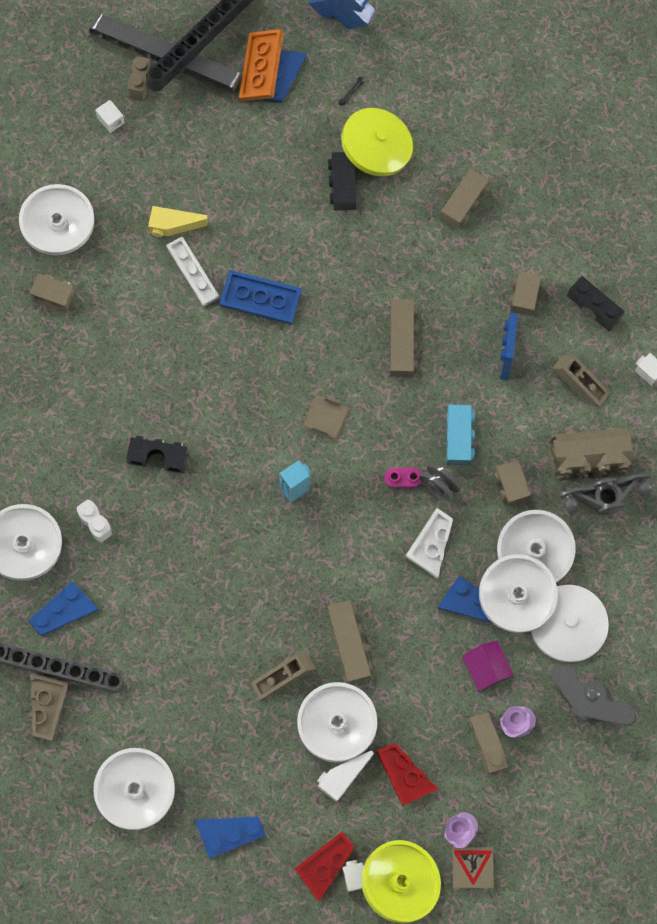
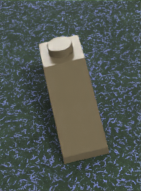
M562 355L552 368L565 383L597 407H600L610 394L605 386L575 355Z
M307 652L296 653L251 682L259 699L262 700L301 679L316 668Z
M489 712L470 717L469 719L486 774L490 775L506 770L508 768L506 757Z

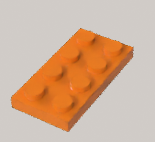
M281 29L249 33L239 99L241 101L274 98L284 35Z

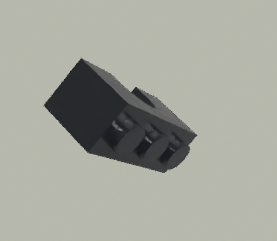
M583 276L574 283L567 294V297L580 308L584 305L591 309L596 316L595 320L609 332L624 315V310Z
M143 436L130 438L126 457L127 464L146 467L150 456L160 454L165 458L164 467L166 471L184 473L188 456V447L179 442L169 444L161 439L151 441Z

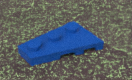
M281 50L274 98L264 99V101L283 102L295 76L307 57V53Z
M510 313L509 320H505L503 331L507 332L506 335L503 334L502 346L505 347L502 349L500 356L502 361L500 379L508 380L513 360L518 316L515 313Z
M72 581L28 621L43 636L90 613L99 611V609Z
M258 816L195 820L209 859L266 836Z

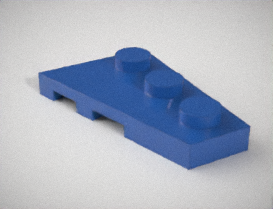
M458 576L437 609L451 611L455 614L465 615L493 624L482 610L479 600V588Z

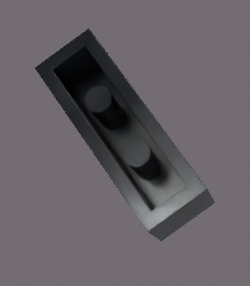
M332 152L331 159H328V170H332V176H329V187H333V193H330V204L334 205V211L356 210L354 164L348 159L345 152Z

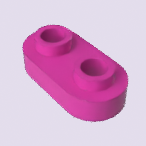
M391 468L385 473L384 480L390 488H416L422 483L419 479L422 472L417 468ZM391 475H397L398 479L393 480ZM410 475H416L417 479L412 480Z

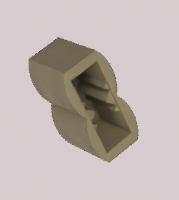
M137 56L132 63V74L128 79V90L131 99L143 101L147 95L148 71L151 69L150 59Z

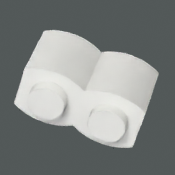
M86 500L77 507L81 521L89 527L92 536L98 542L102 543L112 535L108 521L100 515L97 506L91 500Z

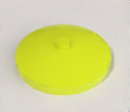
M379 108L361 109L349 117L342 130L341 142L346 156L358 169L374 176H390L401 171L411 158L413 141L408 128L397 116Z
M395 840L379 846L369 855L362 870V889L368 904L379 916L394 923L417 921L426 916L438 901L441 890L438 867L430 854L415 843Z

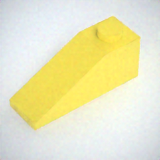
M152 206L148 225L149 233L155 237H162L201 228L208 225V216Z

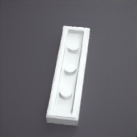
M180 237L167 244V249L202 306L205 307L220 299V296L184 238Z

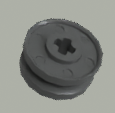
M430 463L427 466L429 473L422 472L419 476L420 481L438 498L451 502L454 498L452 492L458 493L461 489V484L446 469L438 464Z

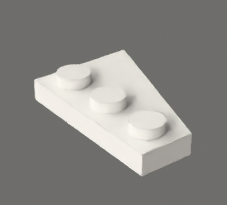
M436 508L405 555L406 558L436 578L439 576L453 519Z

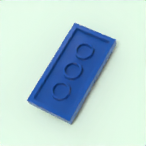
M229 270L219 306L292 325L302 288Z

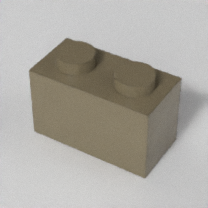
M519 271L518 276L513 278L512 288H515V291L509 297L508 305H511L510 312L529 316L533 315L541 275Z
M39 273L30 291L32 300L67 312L75 294L74 287L70 282L65 280L58 281L49 274L42 275Z
M519 460L496 466L493 477L495 483L500 485L501 491H499L502 502L505 501L506 505L510 506L529 500L531 494Z

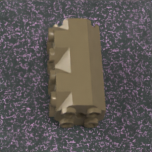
M622 428L551 435L549 444L553 443V448H549L551 469L554 470L553 475L557 476L558 480L564 481L568 480L569 477L576 476L577 479L588 478V473L591 472L595 473L596 477H605L609 473H615L616 476L626 474V470L633 466V461H636V450L632 449V442L634 441L633 431Z

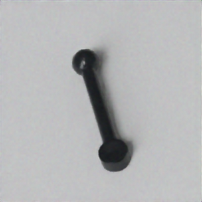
M359 77L353 88L343 99L338 101L339 105H345V101L359 85L364 83L363 77Z

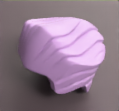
M525 706L510 707L500 718V724L504 733L512 738H519L529 734L536 723L534 713Z
M459 813L447 821L444 836L455 848H465L476 836L478 822L469 813Z

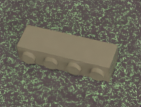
M391 299L390 376L413 377V372L417 371V359H414V353H417V342H414V335H417V324H414V317H417V306H414V300Z
M350 600L327 606L347 684L370 679V673H373L371 661L367 662L365 654H368L366 643L361 641L360 635H363L361 624L356 623L355 617L358 616L356 606L351 605Z

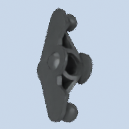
M641 473L621 479L604 478L590 486L573 488L561 492L559 495L560 498H565L563 506L568 512L576 511L579 501L595 510L598 514L609 515L625 507V504L621 502L637 482H640L638 484V491L642 495L651 494L653 485L647 481V479L651 478V474ZM629 485V487L622 494L620 488ZM600 494H609L614 502L611 504L604 503L600 498Z
M557 665L552 669L551 676L572 705L570 711L591 725H594L596 721L627 726L633 725L636 722V714L626 699L612 702L610 691L600 682L588 681L583 684L578 680L575 667Z

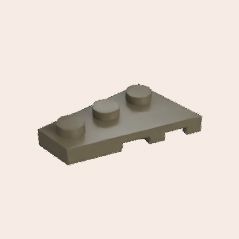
M30 673L32 736L53 742L69 683Z

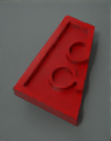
M396 743L376 751L402 806L439 789L435 784H432L422 770H419L413 764L411 759Z
M343 831L294 869L318 902L355 848Z

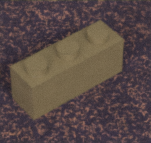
M470 168L442 209L440 219L457 229L461 225L465 226L470 218L469 213L471 210L475 211L480 203L478 201L481 196L485 197L487 194L489 179Z

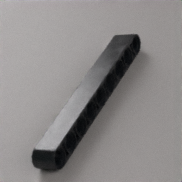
M221 0L148 71L149 88L153 91H161L253 0Z

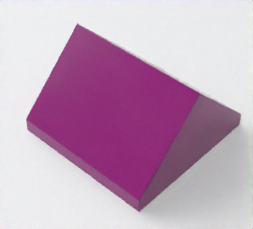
M497 640L481 644L462 655L478 692L514 676Z

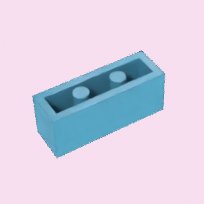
M448 405L447 465H470L471 460H474L475 449L471 448V441H474L475 430H471V423L475 421V412L471 411V405Z
M299 460L279 473L280 489L290 503L310 489L311 477L309 474L311 471L305 463L301 464Z

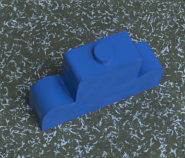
M311 0L309 2V5L320 15L326 18L334 16L348 29L367 26L376 12L368 3L369 0Z

